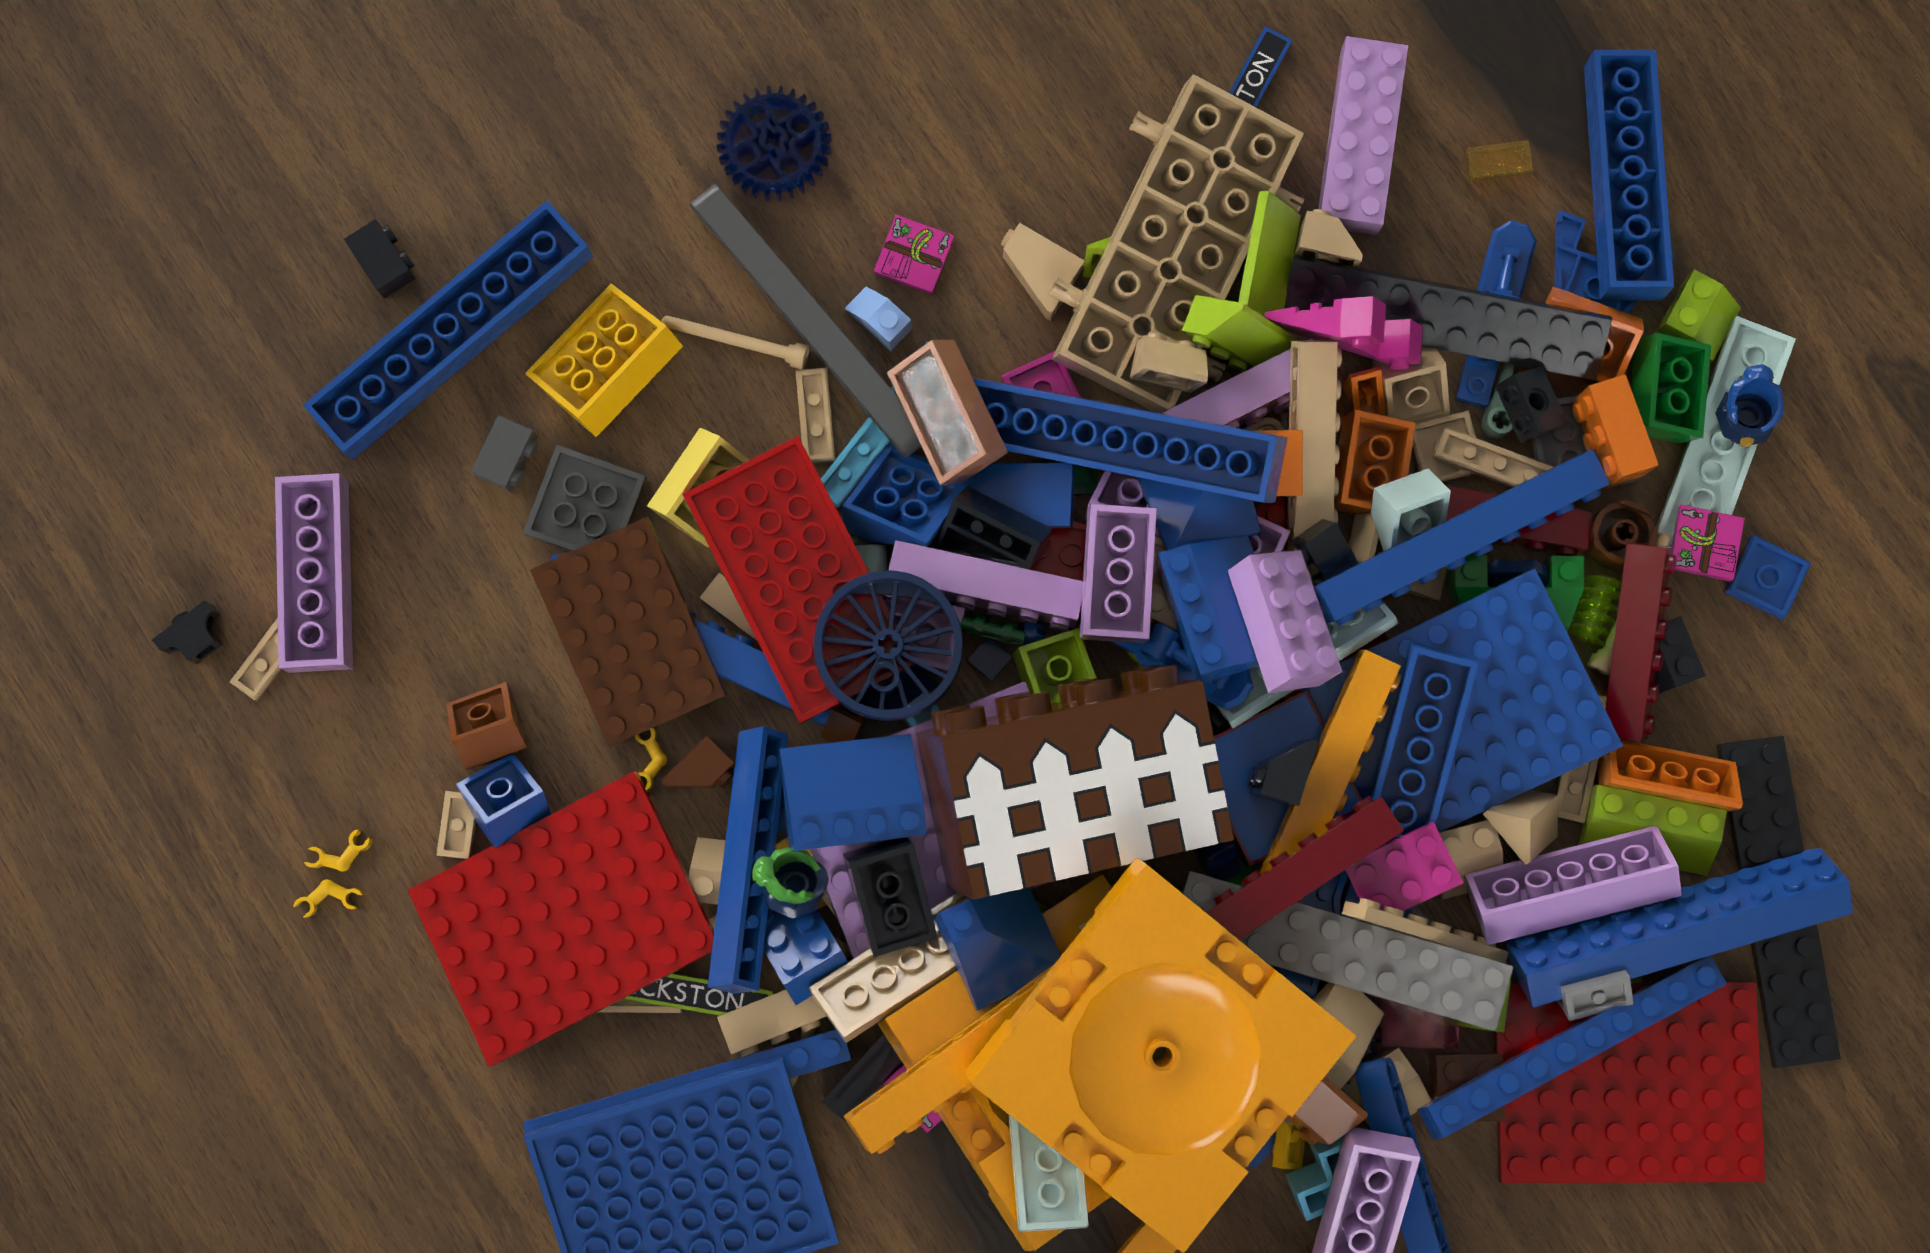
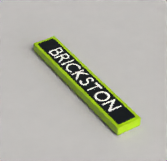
M672 973L624 999L720 1016L773 995V990L759 988V991L733 994L709 988L708 979Z

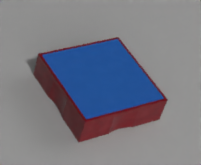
M1307 690L1299 691L1258 712L1255 716L1247 719L1235 728H1227L1213 735L1234 837L1232 843L1243 865L1251 866L1267 857L1289 807L1249 794L1251 786H1248L1247 782L1252 767L1257 768L1259 762L1299 741L1311 739L1318 741L1325 727ZM1349 781L1344 794L1348 795L1346 803L1340 813L1335 812L1333 819L1340 814L1345 818L1356 812L1353 806L1360 802L1362 798L1354 783Z

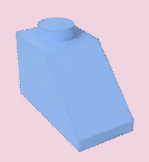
M867 286L845 308L846 312L890 352L912 330L911 319L888 298Z

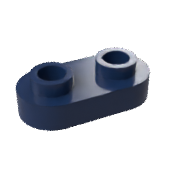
M1494 559L1487 564L1488 586L1497 587L1532 569H1536L1545 586L1549 581L1548 567L1536 559L1525 561Z

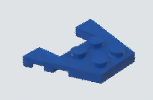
M1559 210L1555 218L1554 287L1628 314L1638 300H1600L1597 257L1576 249L1586 220Z

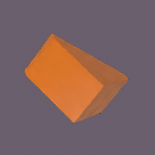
M1380 366L1349 374L1342 387L1350 413L1354 410H1360L1386 416L1382 370Z

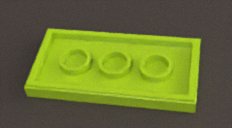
M1269 190L1259 191L1238 301L1239 303L1246 304L1264 317L1265 312L1280 310L1285 307L1287 286L1301 219L1300 214Z

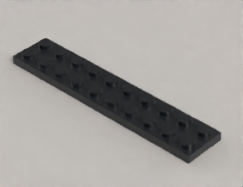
M1294 255L1284 309L1299 307V311L1310 310V304L1322 303V307H1333L1334 300L1373 296L1386 304L1385 321L1411 319L1423 326L1422 346L1531 368L1543 366L1544 370L1592 380L1597 379L1612 322V316L1299 255Z
M1784 736L1716 745L1718 758L1736 762L1743 805L1741 809L1728 812L1738 871L1743 868L1763 865L1774 859H1783L1802 853L1804 848ZM1817 924L1751 943L1772 1067L1779 1068L1841 1059Z

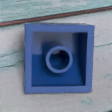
M514 753L506 755L456 784L479 827L495 848L510 840L517 832L551 815L543 790Z

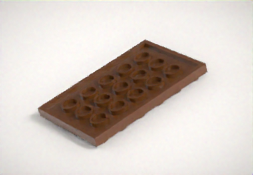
M645 517L530 570L609 747L728 695L649 517Z

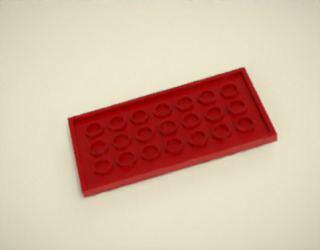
M796 436L683 493V496L801 725L840 705L825 687L816 667L813 640L818 618L828 600L838 589L849 581L869 573L799 436ZM851 595L878 630L881 631L872 596ZM877 595L886 629H888L890 611L882 596ZM845 599L835 610L834 613L876 636L849 600ZM830 619L825 632L826 637L872 641L834 619ZM895 621L893 630H895L897 627ZM887 638L886 643H880L879 646L884 647L885 653H890L891 649L897 648L898 645L893 644L892 638ZM824 643V659L829 661L870 649V647ZM872 655L830 666L827 668L828 673L834 683L837 684ZM901 657L909 668L916 666V664ZM896 661L897 668H898V671H899V674H900V673L904 672L905 670H904V669L901 667V665ZM875 662L840 690L850 698L859 695ZM887 669L880 670L876 674L875 681L879 685L894 677V674Z

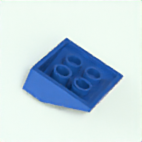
M890 442L843 504V523L848 533L872 543L895 544L896 540L928 547L945 523L954 498L965 487L972 485L973 478H969L959 484L940 485L927 458L916 453H912L908 458H904Z
M1137 477L1149 508H1157L1156 527L1165 551L1191 543L1247 535L1248 537H1253L1261 533L1253 500Z
M1030 887L974 900L969 899L940 912L935 918L976 1011L1012 995L1054 965L1061 957Z

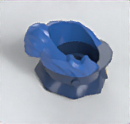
M1764 364L1748 367L1743 373L1744 377L1735 381L1729 392H1725L1715 412L1723 437L1742 447H1750L1751 445L1766 442L1775 425L1779 423L1783 416L1784 398L1782 396V389L1779 385L1772 382L1774 379L1773 371Z

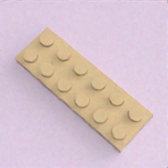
M957 892L931 909L938 938L877 957H873L870 948L809 987L812 996L845 1043L958 970L935 918L940 912L971 898Z

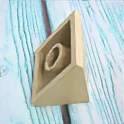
M1528 790L1501 804L1492 806L1483 813L1525 865L1531 862L1558 837V795Z

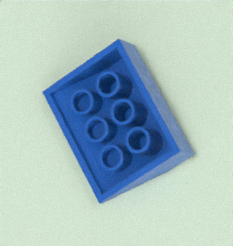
M1248 535L1191 543L1160 552L1157 555L1155 567L1195 680H1203V683L1259 667L1228 574L1229 569L1247 556L1254 554Z
M911 734L779 749L790 849L799 851L927 835L924 802Z

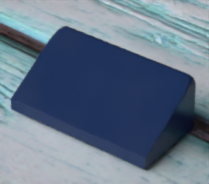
M910 668L930 694L939 686L934 679L919 668ZM904 672L900 675L907 703L909 704L920 696L922 691L909 675ZM894 679L891 680V681H889L888 683L884 684L883 687H886V686H889L890 684H892V682L894 681ZM898 687L893 692L886 694L884 710L904 708ZM876 690L868 694L866 699L873 708L879 709L881 693Z

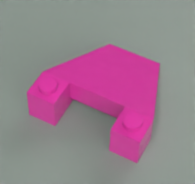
M1373 296L1334 300L1333 307H1322V303L1310 304V310L1299 311V307H1291L1265 312V318L1291 333L1309 339L1312 338L1313 340L1338 342V348L1387 364L1391 369L1405 370L1409 369L1410 364H1421L1423 326L1411 319L1385 321L1386 304Z

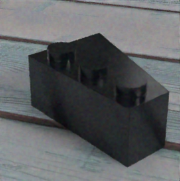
M967 486L954 498L934 549L1030 569L1042 555L1052 528Z

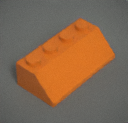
M1620 739L1623 746L1601 756L1597 764L1598 785L1727 810V812L1741 809L1743 805L1736 762Z

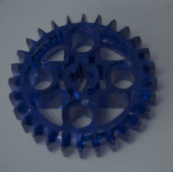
M768 85L766 94L761 95L758 88H755L754 98H750L744 93L745 103L741 105L734 100L733 104L736 112L726 110L725 114L729 121H720V127L724 131L717 132V139L719 142H722L716 146L718 153L722 154L719 156L720 164L726 165L724 172L727 176L733 175L731 180L734 186L742 182L741 190L743 193H746L752 187V194L755 199L760 194V191L764 192L767 202L771 197V193H776L777 199L780 202L784 192H787L789 197L793 199L794 189L798 188L804 194L805 182L814 187L815 180L812 175L822 177L823 170L820 166H828L829 164L827 157L824 156L831 155L832 152L830 145H827L832 141L831 134L826 133L829 131V124L827 121L822 122L824 120V113L822 111L815 112L817 106L814 101L806 105L807 96L805 93L796 99L794 88L791 89L788 95H784L783 86L781 85L777 93H772L771 87ZM771 108H784L792 112L778 120ZM757 113H762L766 116L759 123L753 122L750 119ZM745 123L751 136L735 145L738 129L741 124ZM799 123H805L809 126L802 133L793 130L794 126ZM786 130H787V132H788V136H789V139H790L789 143H788L787 135H786V132H785ZM769 138L779 143L780 149L774 147L773 144H769ZM814 141L811 157L807 164H804L798 150ZM759 146H761V150H762V153H763V156H762V157H761V154H760V150H759V148H758ZM751 154L755 156L754 161L750 164L740 162L744 155ZM789 164H794L798 167L797 171L793 174H786L782 170ZM771 167L779 180L761 179L756 177V175Z

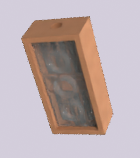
M931 340L887 372L940 485L963 483L1008 453L955 340Z

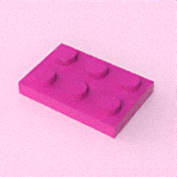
M1434 821L1383 844L1346 869L1359 899L1363 898L1380 903L1379 910L1382 911L1384 906L1404 911L1464 883Z

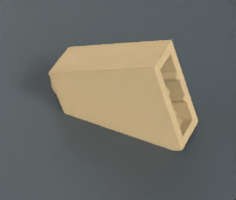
M1019 222L1015 230H1008L1001 242V245L1004 247L1003 259L1044 317L1051 321L1062 304V301L1049 296L1050 290L1053 289V284L1059 277L1073 286L1083 270L1084 260Z

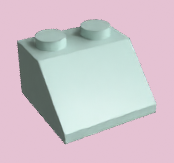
M1429 468L1374 488L1371 515L1384 551L1446 521L1451 491Z

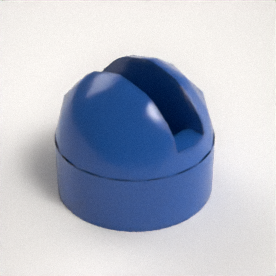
M1025 621L1024 632L1026 634L1023 646L1045 639L1043 635L1046 634V631L1040 623Z

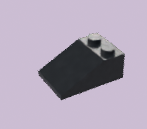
M908 837L891 839L843 854L850 885L873 957L938 938L915 847Z

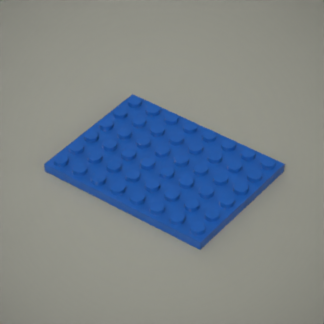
M1536 569L1517 576L1366 649L1400 665L1398 674L1402 675L1401 680L1411 643L1475 659L1479 662L1436 822L1439 832L1623 746ZM1357 654L1339 662L1342 672L1317 687L1300 689V691L1307 690L1324 725H1326ZM1401 680L1395 692H1389L1385 704L1388 705L1387 712L1380 723L1376 721L1371 734L1375 735L1373 743L1367 753L1362 752L1358 761L1361 769L1353 783L1362 800L1369 795L1371 797Z
M783 1055L528 1131L524 1134V1140L561 1253H809L839 1244V1237Z

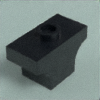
M203 601L190 612L185 611L174 617L171 621L172 625L153 638L152 641L159 650L168 654L174 651H181L188 661L198 664L223 645L215 633V623L221 614L213 604Z

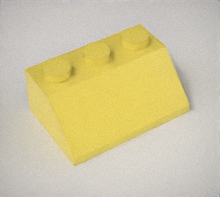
M699 428L647 507L668 523L709 548L683 493L745 463L749 459L722 437Z

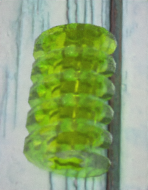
M1589 575L1584 579V583L1587 586L1584 587L1582 593L1584 599H1580L1577 606L1580 611H1575L1573 617L1576 623H1571L1568 631L1585 643L1605 647L1606 643L1599 639V635H1610V631L1603 627V623H1614V619L1608 616L1607 612L1618 611V607L1612 604L1611 600H1620V594L1615 591V588H1621L1622 582L1607 576Z

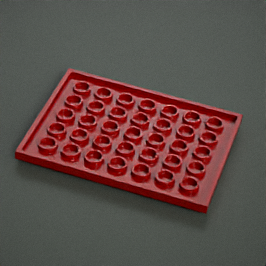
M637 771L623 776L517 832L510 840L495 848L492 845L408 890L488 1067L497 1065L712 953L713 927Z
M1726 982L1725 986L1505 1105V1121H1497L1499 1182H1765L1756 982ZM1510 983L1504 1033L1494 1031L1495 1053H1501L1503 1062L1587 1017L1569 1021L1557 1001L1533 1008L1519 983ZM1631 983L1632 993L1650 983Z

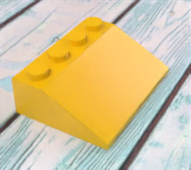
M611 283L525 374L578 423L597 437L683 345L665 324Z

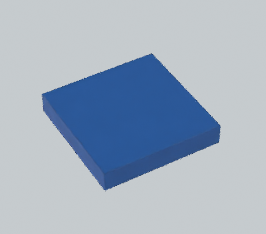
M1751 535L1736 565L1734 580L1728 582L1724 593L1782 621L1786 619L1811 562L1764 539Z

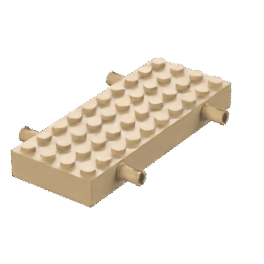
M1194 74L1184 84L1166 122L1161 124L1140 111L1135 115L1129 130H1133L1152 140L1154 148L1086 289L1084 288L1082 291L1058 277L1052 286L1053 289L1049 293L1050 297L1073 307L1074 311L1052 360L1157 413H1163L1175 407L1182 391L1130 379L1137 341L1143 336H1148L1149 333L1166 336V341L1177 344L1179 341L1192 342L1193 337L1183 332L1182 328L1195 295L1222 300L1226 299L1248 253L1259 191L1269 190L1297 213L1301 209L1299 205H1302L1304 202V198H1300L1280 187L1281 181L1304 133ZM1207 356L1208 377L1218 382L1223 374L1221 371L1225 370L1226 364Z

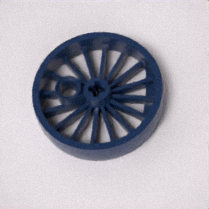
M892 570L876 571L849 581L828 600L818 618L814 632V659L825 687L844 707L869 719L880 721L903 720L917 716L932 708L950 690L962 664L963 633L953 606L944 594L931 583L906 572ZM851 595L872 596L881 631L878 630ZM877 595L892 596L888 629H886ZM897 596L911 598L912 600L896 629L893 630ZM845 599L849 600L876 636L834 613L835 610ZM918 600L937 604L900 633ZM939 610L944 611L950 622V626L905 638ZM830 619H834L872 641L826 637L825 632ZM952 632L954 636V650L907 645ZM887 638H892L893 644L898 645L897 648H892L890 653H885L884 647L879 646L880 643H886ZM824 643L870 647V649L829 661L824 659ZM906 652L952 656L953 659L948 673L944 674ZM872 655L837 684L834 683L828 673L827 668L830 666ZM901 657L938 676L943 681L930 694ZM896 661L926 696L925 699L908 706ZM875 662L868 679L855 701L840 690ZM883 669L890 670L894 674V681L886 687L878 685L875 681L876 674ZM870 685L877 692L881 693L879 709L860 704ZM898 687L904 708L884 710L886 694L893 692Z

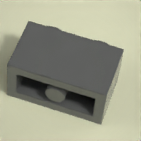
M498 415L471 473L476 478L511 493L514 486L518 487L524 478L525 470L523 467L527 459H531L537 451L539 442L536 440L538 436L532 429Z

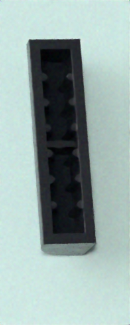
M885 1034L875 1042L822 1101L845 1122L847 1121L843 1116L872 1096L902 1063Z

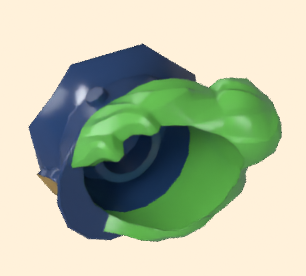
M777 849L770 857H760L752 870L753 880L760 886L769 909L792 919L817 911L822 896H825V890L829 881L827 870L824 866L815 861L813 856L805 850Z

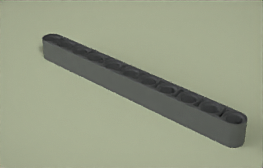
M713 184L690 202V206L696 215L805 343L809 345L811 350L871 418L904 458H908L919 449L921 444L898 396L725 194Z

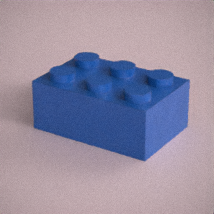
M768 907L763 950L795 1005H798L812 996L809 987L848 963L818 910L792 919Z

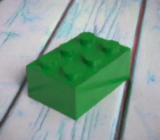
M1654 333L1640 338L1633 355L1631 390L1648 437L1679 444L1703 438L1711 355L1710 344L1661 333Z

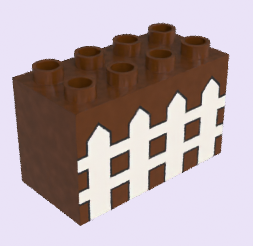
M1149 665L1121 671L1120 675L1123 685L1121 689H1115L1113 678L1103 680L1089 678L1058 685L1060 702L1051 703L1049 692L1034 694L1033 691L995 698L998 714L995 716L986 717L984 706L970 707V705L955 706L931 712L934 729L916 732L946 886L974 900L1132 864L1136 857L1141 861L1234 840L1203 680H1180L1177 665L1163 667Z

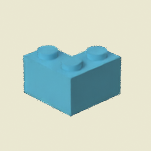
M1345 1135L1331 1145L1310 1144L1316 1162L1285 1174L1294 1200L1306 1221L1323 1215Z

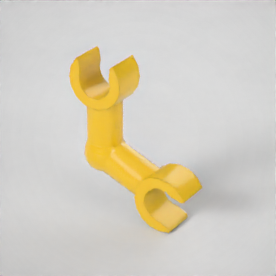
M654 727L649 729L651 737L646 741L642 740L640 734L635 735L638 743L646 747L652 758L644 771L638 772L640 777L647 779L645 787L647 792L653 787V778L668 761L667 756L663 753L657 742L658 734Z
M354 830L349 836V846L340 857L326 854L323 849L318 847H309V850L318 852L319 860L316 863H304L306 866L316 869L324 866L341 872L347 871L359 852L368 850L371 847L373 839L368 838L363 845L358 846L356 839L360 835L361 830Z
M325 879L310 895L298 898L293 907H298L304 901H307L310 904V910L303 918L311 917L316 913L317 905L327 895L341 900L347 909H359L356 905H352L349 902V896L351 893H356L357 895L365 894L358 888L347 889L329 879Z

